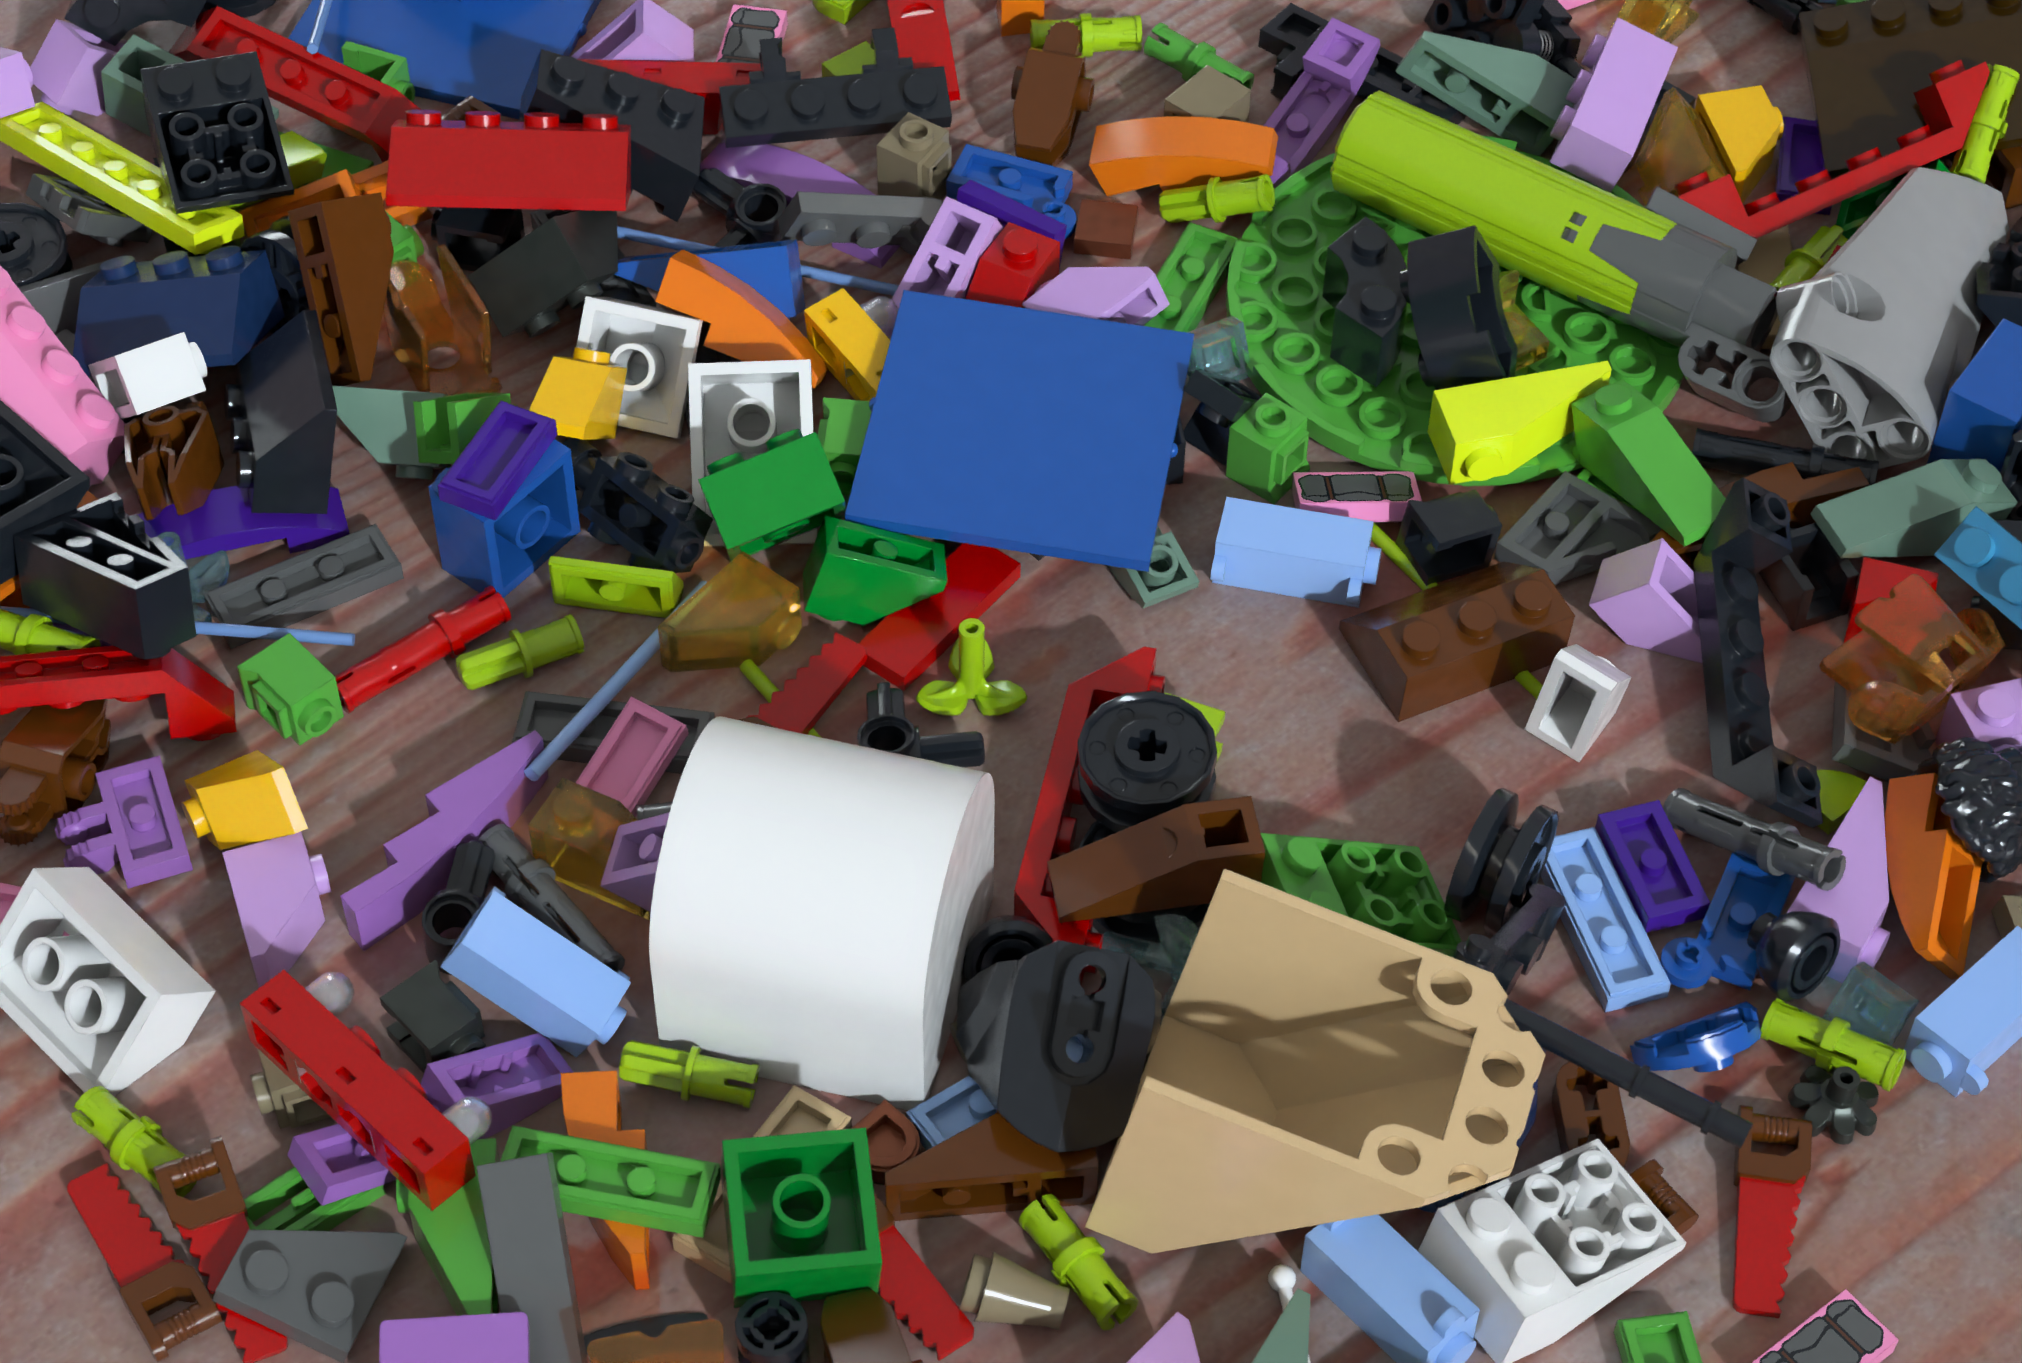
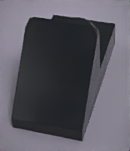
M1195 370L1184 391L1201 402L1183 430L1185 440L1221 464L1227 465L1230 427L1262 396L1237 380Z

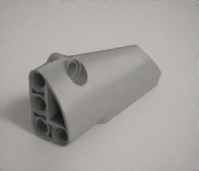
M1923 167L1910 169L1871 216L1812 279L1779 288L1776 296V308L1781 324L1771 349L1770 362L1815 445L1824 446V452L1857 459L1879 461L1878 469L1915 461L1924 457L1930 451L1950 382L1958 378L1969 365L1984 316L1983 311L1976 304L1975 278L1977 269L1983 262H1991L1994 248L1999 242L2005 244L2008 235L2009 224L2002 192L1987 184L1961 175Z

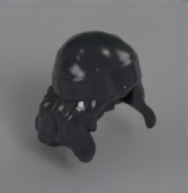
M1960 737L1951 743H1941L1933 751L1932 758L1922 761L1918 765V769L1909 776L1936 773L1938 775L1935 793L1945 801L1941 805L1942 813L1951 818L1950 824L1953 833L1962 839L1963 846L1968 851L1974 852L1982 861L1979 882H1994L1998 878L2005 877L2009 873L2014 872L2018 865L2022 863V745L2002 744L1993 748L1989 743L1972 737Z

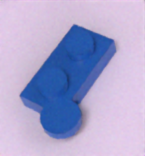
M970 144L965 145L946 180L947 197L956 200L958 188L971 179L1067 225L1065 239L1071 237L1076 229L1077 216L1075 211L1065 202L1073 188V171Z
M1732 852L1704 917L1697 939L1690 937L1675 938L1669 941L1662 949L1660 963L1670 983L1686 989L1698 988L1706 984L1712 976L1751 990L1758 973L1756 951L1747 944L1748 934L1753 924L1763 914L1771 912L1777 917L1781 916L1792 890L1795 877L1786 873L1780 876L1771 875L1762 871L1756 861Z

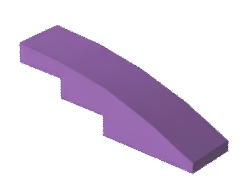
M536 730L425 794L429 818L383 844L388 868L341 895L349 934L363 951L419 915L427 903L433 899L434 893L446 889L456 849L460 843H469L471 840L478 841L483 833L495 825L506 824L511 828L548 779L547 770L537 781H531L524 773V770L544 750L543 738Z
M536 1033L429 1063L426 1066L420 1084L427 1095V1101L466 1135L468 1139H486L562 1097L561 1073H572L573 1071L552 1042L542 1034ZM339 1124L293 1136L287 1156L321 1206L396 1180L392 1173Z

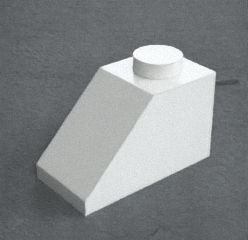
M184 332L88 365L96 387L105 399L113 405L121 419L139 415L206 390L202 380L203 377L207 376L204 357L195 342L188 343Z
M1578 644L1562 648L1552 662L1525 730L1575 761L1580 762L1616 713L1632 677L1617 669L1609 660L1592 654Z

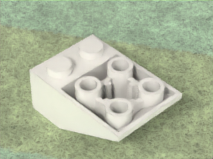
M1595 1139L1438 1208L1418 1252L1480 1309L1474 1337L1495 1363H1513L1555 1343L1683 1250L1687 1242L1599 1139Z

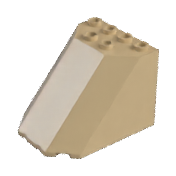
M1224 869L1163 1017L1153 1048L1142 1073L1127 1125L1123 1134L1118 1137L1085 1227L1153 1254L1422 1207L1510 1175L1519 1150L1516 1143L1525 1129L1535 1090L1532 1088L1533 1083L1536 1082L1540 1075L1546 1054L1531 1031L1521 1032L1504 1005L1508 995L1493 973Z

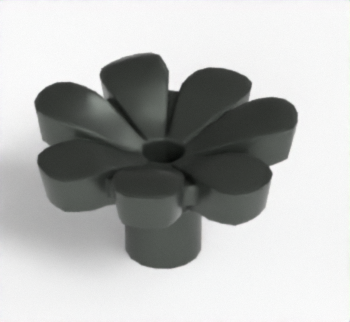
M1815 1064L1811 1065L1801 1074L1800 1083L1795 1084L1788 1094L1789 1103L1793 1107L1807 1109L1801 1119L1812 1121V1137L1818 1136L1827 1126L1829 1127L1831 1139L1837 1144L1844 1145L1853 1141L1855 1130L1864 1136H1869L1876 1129L1877 1116L1870 1107L1877 1104L1878 1089L1871 1082H1860L1859 1074L1850 1067L1841 1066L1835 1068L1831 1074H1828L1825 1069Z

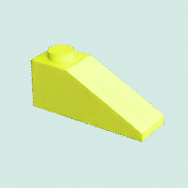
M1602 361L1434 390L1428 434L1449 485L1469 481H1485L1493 477L1508 475L1574 431L1571 403L1596 392L1603 386L1609 385L1612 371L1609 362Z

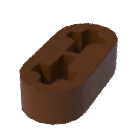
M1568 1061L1561 1066L1556 1076L1552 1093V1107L1561 1154L1586 1144L1589 1134H1596V1138L1604 1144L1625 1169L1630 1152V1140L1619 1087ZM1575 1085H1586L1589 1094L1596 1095L1592 1110L1585 1111L1583 1096L1580 1091L1574 1090Z

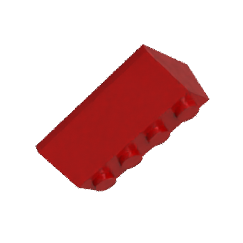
M408 110L406 111V119H397L391 126L386 206L626 211L631 195V125L618 124L617 115L586 114L583 115V124L559 123V114L534 112L525 113L524 122H500L499 112L470 111L465 112V121L441 120V111Z

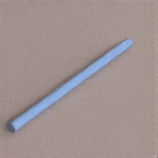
M701 581L530 763L524 770L528 779L537 781L712 593L713 588L708 582Z

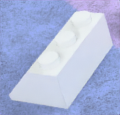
M90 867L33 868L0 924V1007L84 1093L95 1086H103L115 1097L183 1046L216 992ZM64 931H65V932L68 933L70 936H62V935H63V933H64Z

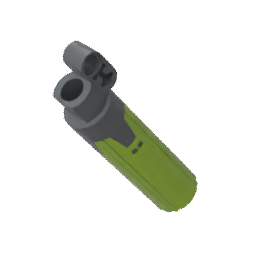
M1380 90L1369 95L1367 99L1353 110L1335 146L1333 165L1330 170L1334 190L1432 235L1475 225L1500 266L1679 347V367L1691 389L1700 396L1752 420L1763 423L1776 421L1783 417L1791 408L1792 402L1772 368L1770 357L1759 352L1778 316L1776 287L1736 270L1737 249ZM1716 355L1722 368L1734 375L1732 385L1726 373L1715 368L1708 367L1702 375L1697 363L1700 360L1710 362ZM1760 378H1771L1779 382L1777 392L1766 401L1751 400L1747 395L1749 387Z

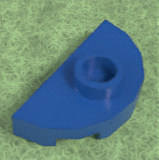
M1745 1001L1637 1040L1633 1045H1630L1634 1063L1641 1067L1644 1064L1649 1066V1071L1678 1070L1693 1067L1696 1072H1712L1732 1065L1734 1063V1054L1749 1048L1761 1037V1023L1757 1008Z

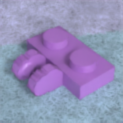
M160 755L95 773L103 802L78 808L75 812L70 811L67 814H63L61 818H57V826L55 827L57 839L65 843V846L71 845L70 849H66L65 858L63 859L65 867H90L96 874L109 871L120 861L128 889L193 870Z

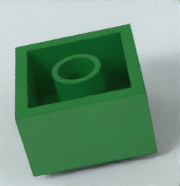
M800 429L782 433L765 442L767 452L744 460L742 453L726 456L707 466L709 475L698 479L731 563L820 528L825 516L837 519L845 517V500L816 432L804 437Z
M866 1127L722 1140L721 1182L734 1308L742 1307L748 1299L766 1292L787 1294L798 1302L824 1300L826 1297L869 1287L878 1294L882 1256Z

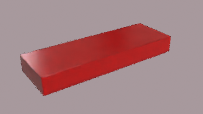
M962 543L945 559L947 584L943 592L887 615L858 643L867 650L868 658L863 666L905 691L958 639L959 625L963 620L968 618L978 619L1020 578L1021 563L996 548Z

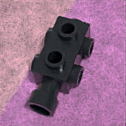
M569 438L562 444L571 449L576 491L580 490L583 492L578 505V511L590 520L587 529L589 534L601 542L611 545H622L631 553L628 559L630 566L673 571L675 573L691 572L694 563L703 552L704 540L713 521L712 517L694 504V497L688 491L665 482L652 471L653 465L637 454L621 452L618 456L603 457L602 453L586 440Z

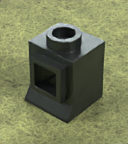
M436 960L380 997L381 1006L397 1020L386 1028L388 1036L423 1073L429 1063L486 1048L485 1043L481 1040L485 1037L480 1010L451 980L446 984L441 980L439 965Z

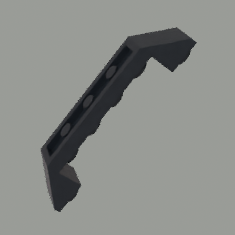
M1743 477L1733 484L1693 562L1713 777L1759 803L1814 828L1823 823L1820 802L1821 785L1817 775V767L1775 747L1773 743L1769 709L1770 695L1767 688L1763 651L1764 639L1761 632L1758 603L1759 589L1755 575L1793 552L1790 532V511L1787 500Z

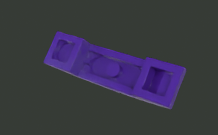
M237 486L211 490L203 506L184 515L178 516L174 504L165 507L154 520H145L142 512L137 514L144 521L145 533L150 538L159 536L181 560L284 538L287 539L289 551L292 554L317 548L350 534L339 490L334 487L329 488L327 514L252 513L248 489L238 488Z

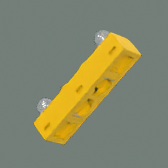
M842 288L804 310L807 339L825 362L828 370L855 400L870 401L873 397H876L890 344V339L885 332L894 327L899 309L897 304L886 296L874 297L859 306L849 293Z

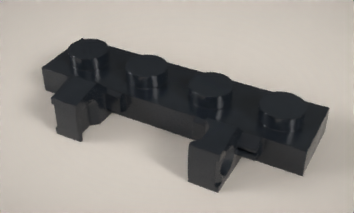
M1292 3L1260 29L1258 47L1277 56L1278 61L1273 70L1275 79L1271 94L1281 99L1286 96L1303 73V56L1329 23V21ZM1382 47L1379 48L1356 94L1363 99H1367L1369 95L1380 90L1456 125L1467 117L1395 72L1403 57Z
M894 27L872 29L870 46L874 50L875 60L874 64L862 65V74L801 79L800 71L786 72V59L782 56L781 37L759 39L761 71L749 72V84L719 87L726 148L889 133L908 112L942 128L951 127L952 113L944 66L913 69L912 57L899 58Z

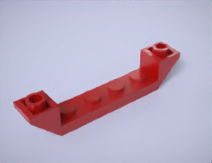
M219 6L200 13L193 26L185 28L169 51V53L187 62L256 51L270 98L372 145L382 163L389 160L391 126L397 119H406V111L422 110L397 89L318 52L310 54L307 51V47Z
M1959 60L1929 73L1932 85L1913 93L1926 125L1896 138L1900 149L1885 156L1881 155L1878 147L1863 152L1845 161L1849 169L1848 172L1832 179L1827 169L1795 182L1798 194L1780 201L1777 192H1773L1743 205L1730 174L1711 181L1707 171L1674 185L1678 194L1677 197L1757 239L1907 173L1910 169L1920 167L1961 149L1988 80L1990 70L1986 62L1966 70L1962 60Z
M113 645L0 656V715L11 713L22 707L49 705L57 709H68L79 706L85 701L112 698L122 702H137L148 698L152 694L165 693L171 739L187 737L195 741H207L215 739L224 733L237 732L234 691L173 648L165 656L146 660L137 658L131 653Z
M1144 646L1068 685L1014 890V915L1028 918L1040 925L1047 932L1052 942L1061 940L1102 949L1103 934L1092 932L1093 919L1059 923L1047 862L1073 851L1077 818L1070 817L1073 804L1084 805L1080 797L1078 782L1079 759L1077 742L1085 721L1103 703L1125 693L1146 691L1164 693L1166 676L1155 674L1156 648ZM1088 965L1081 970L1079 975L1080 985H1082L1085 972L1096 974L1097 969L1094 966Z

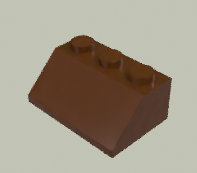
M1503 561L1341 620L1339 630L1394 717L1400 722L1515 679L1522 671H1529L1531 673L1552 665L1560 649L1567 647L1575 615L1544 569Z

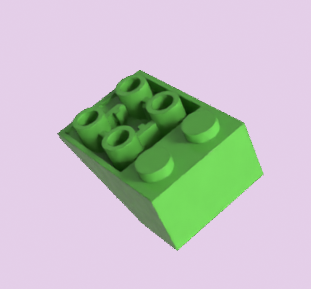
M1261 833L1265 848L1261 883L1450 957L1453 956L1458 943L1462 942L1452 918L1447 917L1445 914V903L1419 847Z

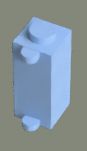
M1226 497L1215 543V555L1210 579L1212 583L1359 608L1364 583L1376 585L1382 548L1370 546L1374 521Z
M494 886L480 908L473 914L440 967L576 1058L595 1039L605 1045L627 1013V1010L618 1004L631 984L629 981L630 977L620 970L615 972L506 899V894Z
M2016 926L1915 1017L1904 1047V1050L1907 1052L1906 1059L1913 1064L1916 1071L1922 1077L1931 1082L1938 1083L1955 1098L1964 1090L1969 1094L1978 1095L1988 1085V1078L1984 1071L2022 1037V929L2019 926Z
M1379 1214L1320 1224L1305 1235L1300 1271L1396 1363H1465L1476 1347V1342L1473 1338L1480 1309Z

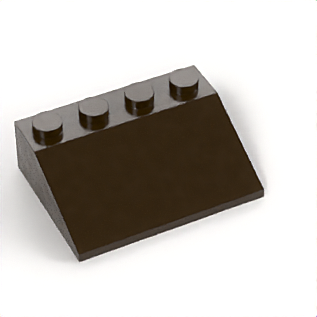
M1867 0L1799 13L1804 63L1823 163L1831 179L1849 171L1846 160L1875 147H1878L1881 155L1885 156L1900 149L1896 138L1925 126L1926 122L1913 93L1932 85L1929 73L1959 60H1962L1966 70L1986 62L1993 67L1994 64L2006 66L2020 74L2004 121L2008 123L2005 137L1998 139L1994 151L2022 146V0ZM1957 150L1939 159L1954 158Z

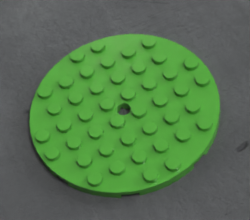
M1481 135L1510 149H1513L1519 153H1522L1528 157H1531L1537 161H1540L1548 166H1551L1557 170H1560L1566 174H1569L1575 178H1578L1584 182H1587L1593 186H1596L1550 163V160L1546 158L1516 150L1517 141ZM1335 153L1330 154L1294 173L1274 189L1275 205L1272 207L1273 210L1270 212L1252 213V222L1243 233L1241 240L1236 241L1229 263L1226 293L1227 323L1233 347L1243 369L1257 390L1262 395L1265 393L1270 394L1308 417L1307 432H1309V437L1319 444L1348 459L1380 471L1414 472L1416 480L1449 484L1428 434L1433 391L1436 389L1434 386L1427 387L1419 372L1418 358L1421 350L1410 304L1407 302L1402 345L1398 359L1386 378L1377 387H1374L1330 358L1335 308L1322 297L1328 246L1365 216L1387 232L1400 250L1406 266L1409 242L1434 235L1334 190L1330 170ZM1617 184L1614 186L1611 194L1645 208L1638 200ZM1499 265V286L1502 306L1509 330L1518 347L1515 376L1608 361L1612 369L1609 384L1622 379L1656 404L1662 412L1667 408L1684 378L1678 361L1679 347ZM1572 431L1508 475L1493 477L1485 481H1469L1452 485L1498 486L1525 483L1559 476L1565 471L1571 472L1583 468L1579 464L1580 453L1576 451L1575 433Z

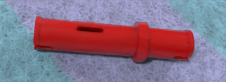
M490 585L481 593L447 612L443 609H438L429 614L428 623L335 675L344 711L348 714L353 712L358 706L396 684L405 681L410 676L447 655L451 658L458 657L465 653L466 644L497 626L511 621L510 610L499 592L496 593L495 588Z

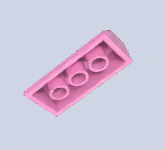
M0 265V400L85 473L90 479V485L101 484L125 447V423L116 413L113 405L105 399L86 375L79 362L68 352L49 328L42 315L34 309L12 281L9 273Z

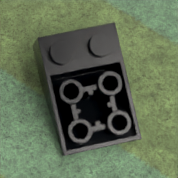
M256 51L140 69L145 115L156 158L176 214L294 195L293 184Z

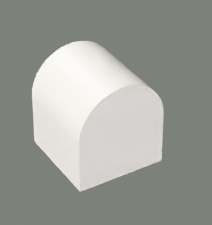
M722 716L712 719L697 739L680 778L668 816L655 875L649 926V957L660 1046L690 1052L692 1046L700 1047V1054L750 1065L752 1063L759 1064V1077L877 1104L887 1100L895 1108L908 1111L928 1100L949 1038L950 1023L954 1022L959 990L966 984L963 968L966 947L974 932L985 923L994 896L995 794L991 774Z

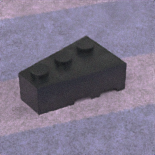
M543 49L540 50L521 96L519 122H524L525 113L534 112L559 114V123L583 124V115L586 114L617 115L618 124L631 125V193L633 190H636L664 205L665 208L662 214L676 222L679 221L700 175L705 97L638 78L628 73L580 61L570 56H563Z

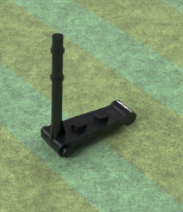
M1541 884L1530 885L1518 912L1491 939L1480 934H1471L1467 941L1458 943L1452 957L1493 973L1509 996L1520 974L1526 976L1535 962L1541 959L1565 906V898L1558 891ZM1509 999L1506 1000L1504 1005L1521 1032L1531 1031L1541 1048L1628 1091V1096L1634 1099L1638 1096L1701 1128V1133L1705 1135L1710 1133L1741 1149L1753 1125L1752 1122L1722 1108V1103L1716 1100L1712 1103L1649 1071L1650 1067L1645 1064L1641 1067Z

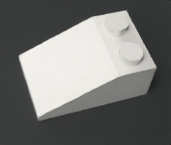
M811 359L688 364L692 496L694 497V504L712 517L698 480L709 475L707 470L709 464L735 453H742L744 460L768 451L765 442L794 429H800L803 437L814 433ZM714 519L704 540V548L725 547ZM817 529L778 545L814 544L817 538Z

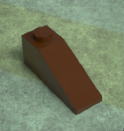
M381 192L320 201L288 211L309 309L316 310L332 386H347L371 380L394 255L390 236L391 222L388 214L385 212Z
M997 1112L884 1173L885 1206L895 1217V1221L1019 1211L1025 1210L1036 1199L1042 1208H1046L1042 1203V1196L1047 1194L1056 1196L1062 1207L1094 1204L1097 1196L1099 1169L1096 1147L1081 1151L1054 1152L1036 1144L1019 1133Z

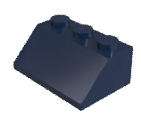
M227 246L213 250L206 256L188 257L185 251H174L160 255L153 261L136 262L133 256H121L102 263L99 266L100 272L82 286L80 290L73 357L79 362L86 375L92 377L88 366L90 364L184 332L188 343L195 342L199 347L206 367L236 365L285 317L266 250L242 252L239 246Z

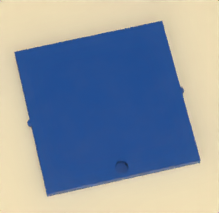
M312 0L288 39L307 47L321 0ZM333 0L318 53L344 64L341 47L346 41L406 57L410 83L414 85L415 96L457 105L466 97L473 96L499 112L501 116L519 120L521 96L540 50L543 49L563 56H570L579 38L585 35L587 24L601 0H463L461 2L459 0Z
M903 290L876 397L869 401V409L872 413L848 500L845 520L896 533L1149 572L1170 461L1178 453V446L1174 443L1194 344V334Z

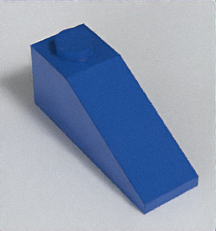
M797 239L686 250L720 266L750 285L776 306L789 320L790 317H796L806 309ZM679 251L626 256L618 260V272L615 275L659 292L669 259Z

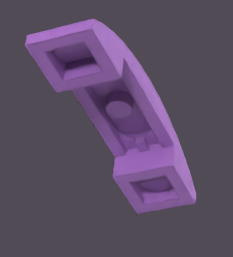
M1332 17L1303 56V73L1263 125L1274 128L1278 135L1273 174L1270 176L1274 189L1291 175L1308 166L1324 146L1360 89L1378 53L1380 39Z
M725 142L719 143L700 164V172L704 168L709 170L716 168L744 188L759 183L778 187L785 195L787 206L797 191L875 195L861 184L832 167L797 152L768 144L726 148ZM832 242L833 248L879 268H882L900 247V245H884L878 248H862L857 243Z

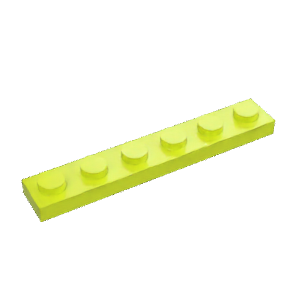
M44 102L36 103L35 107L0 118L1 142L195 255L208 254L213 250L221 248L225 243L245 236L242 214L228 206L176 214L159 167Z

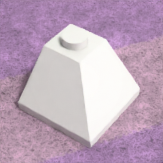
M585 296L576 347L611 353L609 365L627 368L617 426L677 439L681 438L689 396L688 364L695 363L703 320L625 300L601 296Z

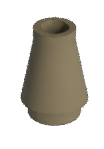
M993 1252L991 1258L974 1254L962 1293L959 1310L975 1314L974 1322L1045 1326L1059 1330L1070 1288L1057 1285L996 1252Z

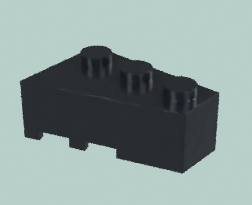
M116 492L13 535L24 605L144 660L165 656L171 651L172 647L196 637L188 566L159 536L150 538L145 533L144 521L137 514L129 516L124 511L123 499Z

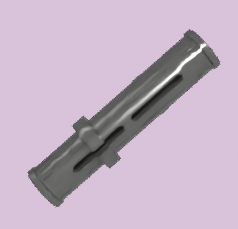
M1684 788L1675 789L1664 803L1663 809L1673 829L1752 859L1766 873L1774 876L1786 873L1826 891L1833 889L1843 877L1846 868V857L1841 855L1843 853L1842 850L1828 847L1800 836V832L1795 826L1785 822L1770 824L1736 809L1700 797Z
M506 824L495 825L482 834L478 841L494 850L496 857L492 870L505 884L504 893L512 903L520 908L525 907L533 917L615 972L618 970L622 971L625 964L624 957L614 950L589 921L584 912L575 905L555 882L556 873L546 860L535 859ZM520 872L535 886L539 893L525 880ZM559 915H560V916L562 917V919L568 924V926L575 932V934L580 938V941L573 935V933H572V932L566 927V925L559 919Z

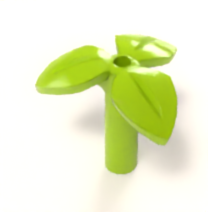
M968 618L960 623L959 637L950 654L948 668L957 681H932L923 686L916 695V701L922 707L933 713L947 716L960 715L966 708L968 699H975L978 709L983 716L1009 713L1027 701V694L1021 686L1008 680L992 682L985 680L995 668L991 649L985 640L984 624L975 618Z

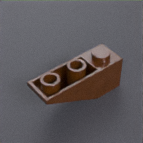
M1251 796L1181 805L1048 861L1047 869L1059 923L1210 904L1224 869L1261 883L1265 848Z

